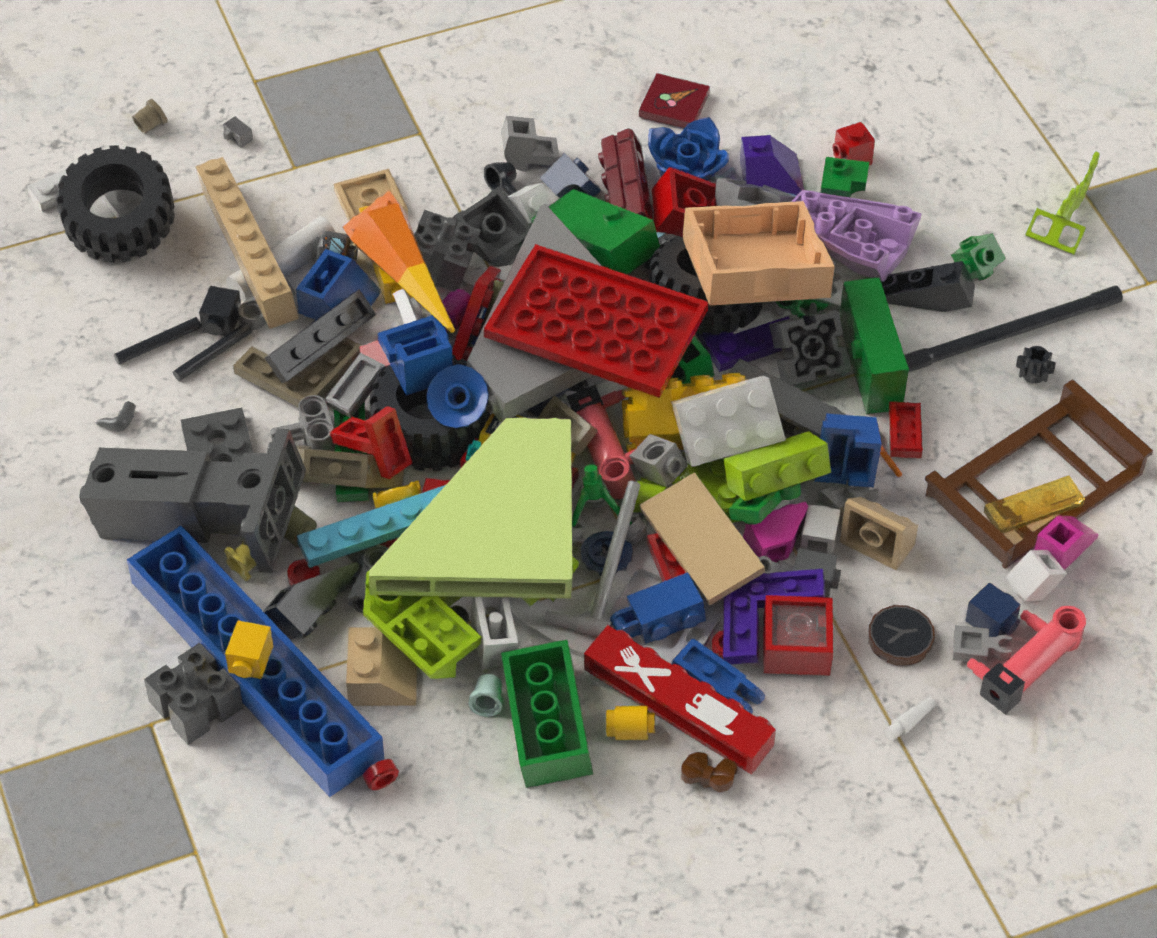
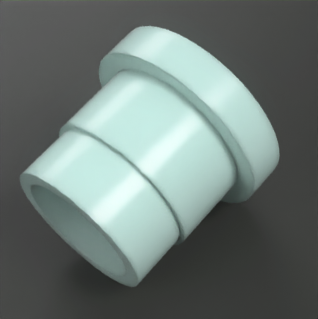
M484 674L477 679V684L474 691L470 694L468 702L470 709L477 715L491 717L499 714L502 710V682L497 676Z

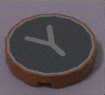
M893 605L883 608L873 616L869 624L868 643L873 653L879 658L881 655L887 659L888 663L893 665L909 666L919 663L926 658V654L931 651L934 645V626L930 619L920 610L907 605Z

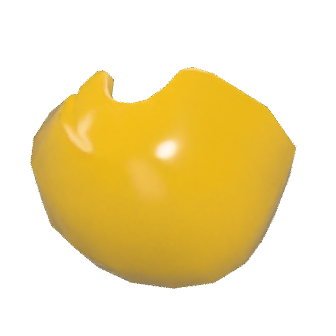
M417 480L405 486L378 492L377 495L376 492L373 493L376 509L421 494L420 482Z

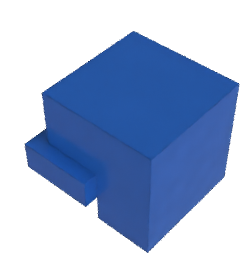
M433 315L378 333V342L406 395L429 388L430 382L438 372L448 366H453L452 346L449 343L448 334L443 325Z
M826 413L825 421L822 422L820 439L828 443L831 473L814 478V481L846 484L848 481V486L874 488L882 446L877 417Z

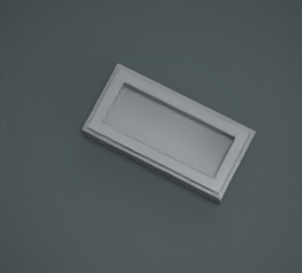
M360 353L326 397L325 402L327 406L349 418L353 417L373 391L372 386L379 376L381 377V372L386 366Z

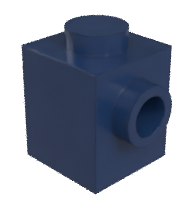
M989 582L969 601L965 621L973 627L989 629V637L1005 634L1010 636L1020 624L1018 616L1021 604L1012 595L1004 593Z

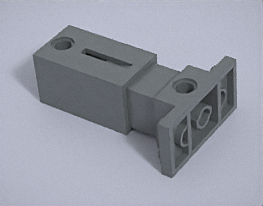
M277 428L273 441L268 444L267 454L243 453L241 462L211 461L207 451L99 447L95 460L90 464L86 483L80 489L79 498L100 538L157 541L179 526H182L197 543H208L211 534L240 535L244 545H248L250 555L255 560L259 571L272 573L306 473V468L290 430Z

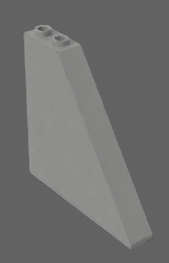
M546 204L540 206L467 360V366L480 373L488 385L489 400L486 407L487 411L494 414L501 423L506 418H512L593 376L592 374L484 337V327L535 244L600 265Z

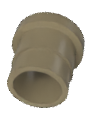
M149 99L146 102V106L132 116L135 125L143 134L154 129L159 124L163 126L168 122L165 113L153 99Z

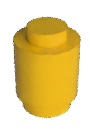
M615 706V710H606L607 737H615V740H648L649 733H655V712L649 713L648 706Z

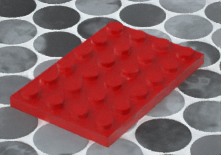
M535 244L484 327V337L660 398L708 311V302Z

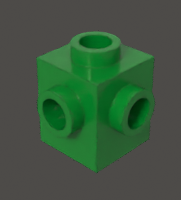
M993 233L970 236L959 243L960 248L951 254L954 262L963 261L971 278H977L978 281L993 275V269L1006 259Z

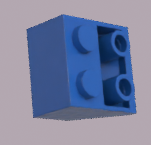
M325 249L296 288L298 313L316 320L359 289L372 306L381 294V289L352 258Z

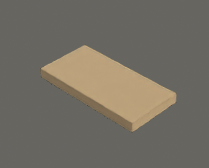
M695 472L640 504V509L685 573H689L694 585L709 606L765 573L764 565Z

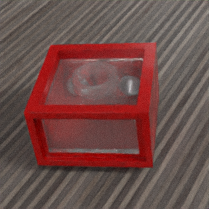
M766 595L763 616V673L830 676L833 660V598Z

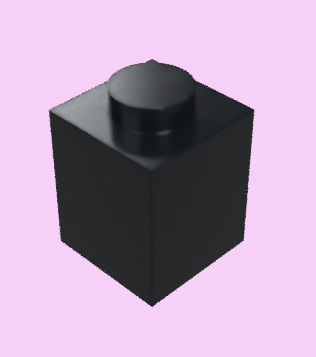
M216 286L209 287L199 311L202 332L226 336L235 329L239 320V307L241 305L239 290Z

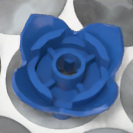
M710 117L692 121L686 125L680 134H676L672 129L666 127L649 128L648 147L657 163V169L660 170V177L669 167L708 181L729 162V153L725 150H719V130Z

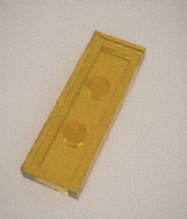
M1068 475L988 503L984 507V513L989 521L1004 534L1083 506L1085 498Z

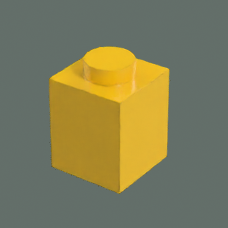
M237 621L225 652L229 673L242 678L253 677L262 679L273 649L270 626Z

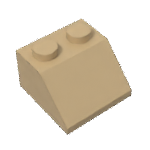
M863 497L848 498L844 507L840 543L897 571L915 545L918 525L907 517L899 516L883 508L880 504L871 502Z
M349 627L346 687L350 704L352 706H415L417 699V665L376 627Z

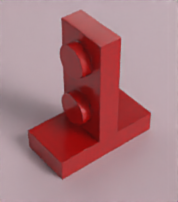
M386 406L366 421L351 417L329 432L334 444L374 455L380 475L383 478L391 479L412 464L395 408Z

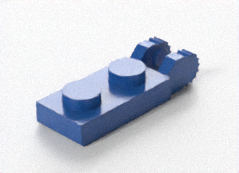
M693 638L672 660V664L680 665L687 671L688 675L699 682L705 681L713 686L720 695L727 699L738 701L751 714L753 713L752 707L747 701H744L743 698L736 694L738 689L743 697L754 704H761L765 699L764 692L749 681L745 674Z

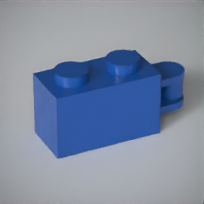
M688 572L628 595L629 607L616 611L610 617L615 630H623L631 638L640 635L644 644L655 640H662L668 635L686 628H693L699 623L706 621L703 600Z

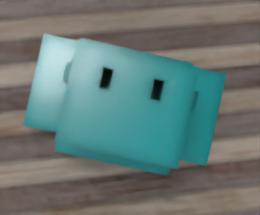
M473 440L472 444L468 445L466 461L481 447L480 441Z

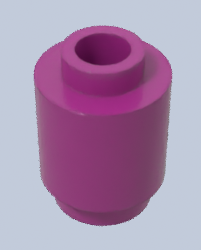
M461 289L448 293L442 300L455 329L454 332L457 331L462 323L471 297L468 292Z

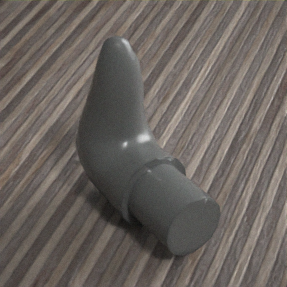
M129 401L125 402L118 416L114 418H101L96 421V424L116 432L123 431L130 425L134 417L136 405Z

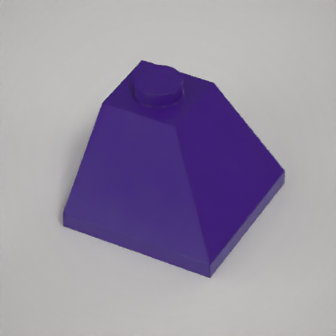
M771 135L741 137L740 167L743 180L746 181L745 186L747 184L760 187L766 185L795 195L804 190L797 153Z

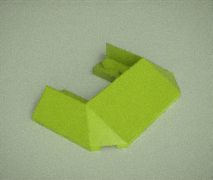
M572 556L573 575L579 566V561ZM369 571L366 572L363 615L431 679L456 678V663L481 645V636L450 608L451 605L462 597L370 595ZM541 598L522 599L531 606ZM549 598L553 603L556 598Z

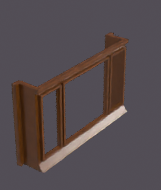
M1073 379L1063 386L1058 404L946 478H943L935 470L925 476V481L928 483L925 496L933 497L1002 562L1004 569L1025 556L1030 550H1034L1038 534L1055 518L1032 532L976 479L978 476L1039 436L1096 488V490L1058 515L1073 516L1079 519L1143 474L1148 457L1153 454V450ZM1069 417L1126 469L1106 482L1049 429ZM966 485L1023 539L1014 545L957 490Z

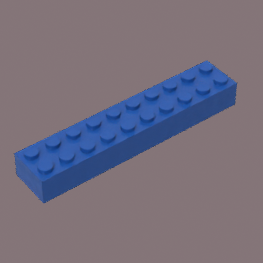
M179 526L127 559L132 584L191 648L198 643L203 645L215 658L218 671L224 668L228 672L225 652L238 620L271 627L273 649L262 679L253 677L242 678L229 672L228 674L240 685L242 702L329 797L362 776L371 765L385 759L382 736L182 526Z

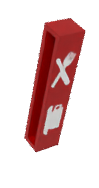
M607 625L584 652L585 671L639 705L648 706L650 712H655V715L725 759L733 761L736 766L751 775L775 744L776 729L767 719L761 716L756 717L749 713L738 701L727 699L720 695L709 683L705 681L699 682L688 675L687 671L680 665L670 664L662 659L654 649L650 647L644 648L633 641L631 636L623 630H615Z

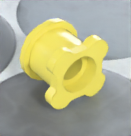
M242 541V544L235 550L227 547L224 552L227 556V565L237 572L243 580L248 581L251 578L249 571L257 565L250 555L248 545H244Z

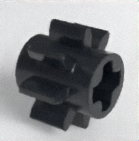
M1041 346L1025 347L1023 356L1019 355L1017 357L1016 367L1020 368L1019 377H1023L1031 384L1042 381L1047 382L1049 374H1054L1056 362L1051 361L1053 353L1048 352Z

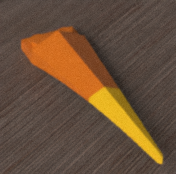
M388 191L383 196L377 198L374 203L361 213L354 216L343 226V229L363 254L396 281L447 330L454 333L455 329L423 259L407 213L393 194Z

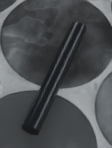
M194 317L114 353V358L118 365L200 329V321L197 317Z
M247 323L242 324L173 371L174 377L178 381L183 380L251 334V327Z

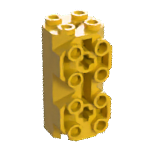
M740 373L722 374L721 380H713V377H709V375L691 376V383L682 384V380H678V378H671L660 398L629 387L623 388L622 395L628 397V400H622L624 438L629 437V442H632V444L626 445V451L635 450L649 434L674 442L679 450H684L671 401L748 379H745V375Z

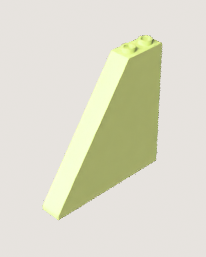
M506 418L369 570L370 595L571 599V419Z

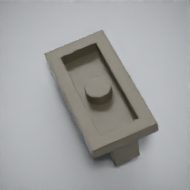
M555 395L537 417V419H571V451L578 456L598 432L596 428Z

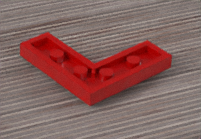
M490 266L475 282L452 348V354L456 356L457 360L462 358L467 361L473 347L470 346L473 335L478 337L484 319L479 317L483 307L488 308L494 294L492 290L494 281H503L499 279L501 269Z

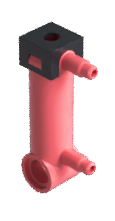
M592 385L566 397L570 407L598 430L587 445L594 464L597 466L598 473L602 476V481L610 491L611 497L613 499H623L628 482H636L630 466L634 463L629 456L634 450L624 453L605 408L617 404L627 397L622 395V389L600 396L596 385Z
M1062 606L1056 609L1052 620L1048 624L1037 615L1024 610L1020 618L1038 633L1003 665L998 662L992 669H989L974 658L967 662V667L983 680L980 696L1005 715L1021 701L1022 693L1066 652L1073 651L1079 647L1086 625L1085 615L1080 609L1074 606Z

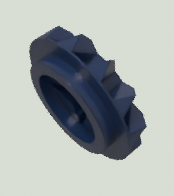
M601 531L590 535L581 547L582 563L586 564L589 572L594 570L598 572L600 577L606 561L605 556H602L603 547L606 551H609L614 533L612 531ZM626 540L616 573L620 570L626 571L628 564L632 562L633 548L631 543Z

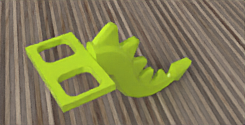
M1094 152L1084 180L1071 189L1056 215L1039 208L1036 209L1025 236L1075 255L1086 227L1074 223L1070 219L1087 193L1095 168L1098 165L1099 152ZM1040 215L1052 220L1050 230L1044 237L1032 232L1035 220ZM1066 226L1075 228L1080 232L1073 247L1059 243V238Z

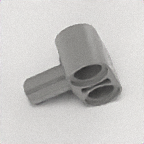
M309 395L300 400L298 404L299 423L280 426L270 430L272 441L277 428L289 429L294 441L303 440L304 445L311 446L312 449L335 451V444L332 442L329 433L333 430V424L325 400L317 395Z

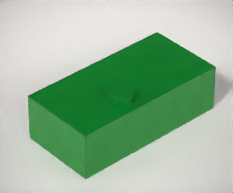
M575 189L548 206L603 267L629 274L650 259L660 247L654 220Z
M880 278L843 282L839 314L843 331L842 336L866 414L889 412V402H904L909 368Z
M568 640L502 652L501 656L519 764L526 788L593 775Z

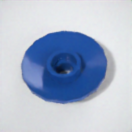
M464 365L448 366L438 372L430 382L427 392L428 408L433 417L444 426L452 428L468 427L478 421L485 412L489 400L488 385L483 376L472 367ZM465 393V401L458 404L456 400L458 394Z

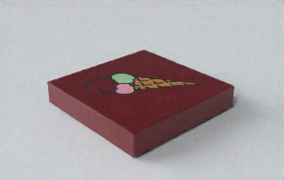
M656 73L640 106L639 117L685 128L687 124L698 120L710 94V86Z

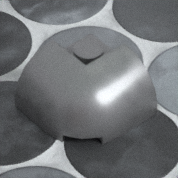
M718 178L716 182L715 198L717 206H752L763 203L791 202L796 197L766 185L760 187L747 184L745 186L746 181L740 179Z

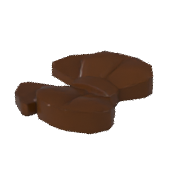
M695 752L688 755L682 763L681 780L686 784L700 782V785L704 788L712 787L717 792H725L733 786L738 768L733 761L727 758L718 763L715 768L708 766V755L705 752Z

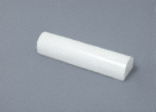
M321 216L270 249L284 277L313 259L312 252L316 237H321L325 231L335 232L327 219ZM241 269L227 277V287L239 290L240 298L244 302L253 296Z

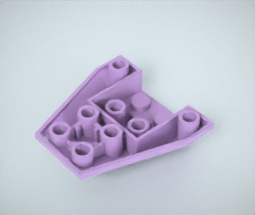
M802 190L791 201H804L814 222V230L818 238L824 243L829 255L855 273L869 278L879 277L881 282L887 279L888 274H891L906 256L922 216L921 213L912 211L907 206H897Z

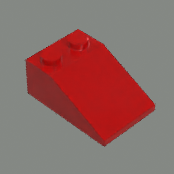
M669 167L652 188L656 232L683 237L685 208L717 206L715 198L716 184Z

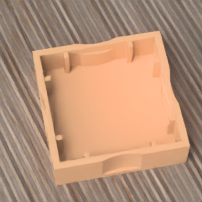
M804 201L763 203L752 206L685 208L683 241L709 305L831 298L835 266L824 243L818 238L814 230V222Z

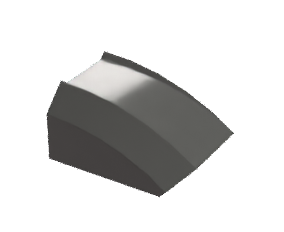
M499 187L492 190L486 197L468 209L462 210L453 216L456 220V226L458 222L481 230L474 252L488 263L497 267L514 263L531 227Z

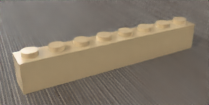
M223 157L211 159L195 166L203 194L269 328L272 329L299 319L292 291Z

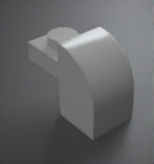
M505 117L501 130L504 156L506 161L513 164L515 169L527 172L529 164L552 166L560 158L557 138L537 136L534 118Z

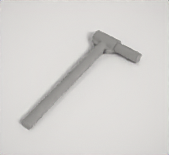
M629 481L627 484L591 612L587 611L576 617L546 610L544 623L573 629L575 633L598 637L607 625L612 627V622L604 613L639 493L640 484L638 482Z

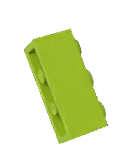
M810 431L786 438L785 441L724 459L727 488L744 501L831 473L828 443Z

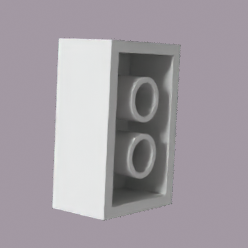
M764 375L671 401L687 462L692 467L785 441L770 380Z

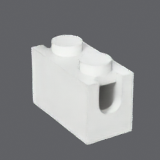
M473 597L470 619L472 628L481 636V645L477 647L481 670L490 669V666L499 667L503 664L501 653L517 650L518 647L508 597ZM495 607V612L486 617L484 608Z

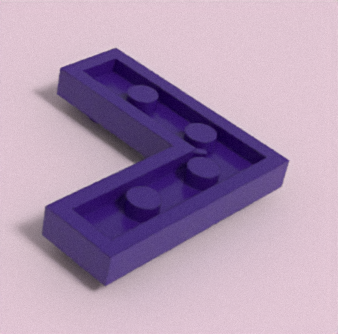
M786 316L736 334L725 331L721 332L720 335H711V333L703 332V335L696 334V336L710 354L711 360L718 371L722 372L733 368L740 359L749 363L781 352L782 348H774L769 324L791 318Z
M811 569L763 573L725 596L724 661L731 665L759 663V608H764L765 596L825 597L824 570Z

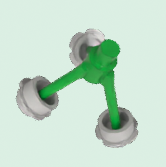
M593 464L587 465L584 468L583 485L579 489L580 498L572 514V545L584 539L582 536L584 527L577 522L584 506L594 509L595 507L602 508L608 503L617 516L620 512L619 505L611 497L610 491L602 481V476L598 474L597 466ZM639 515L632 516L625 540L632 544L641 541L648 533L646 531L647 521L642 520Z

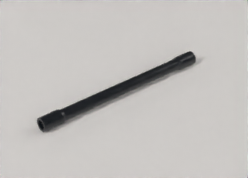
M1115 285L1093 292L1089 296L934 347L923 348L904 354L909 372L1076 315L1121 303L1123 295L1120 288Z

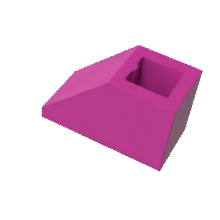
M806 501L798 504H787L780 509L774 510L761 523L745 524L743 538L756 556L768 557L773 562L789 558L805 523L808 510Z
M1057 516L1038 534L1035 550H1048L1065 570L1098 538L1099 534L1073 516Z

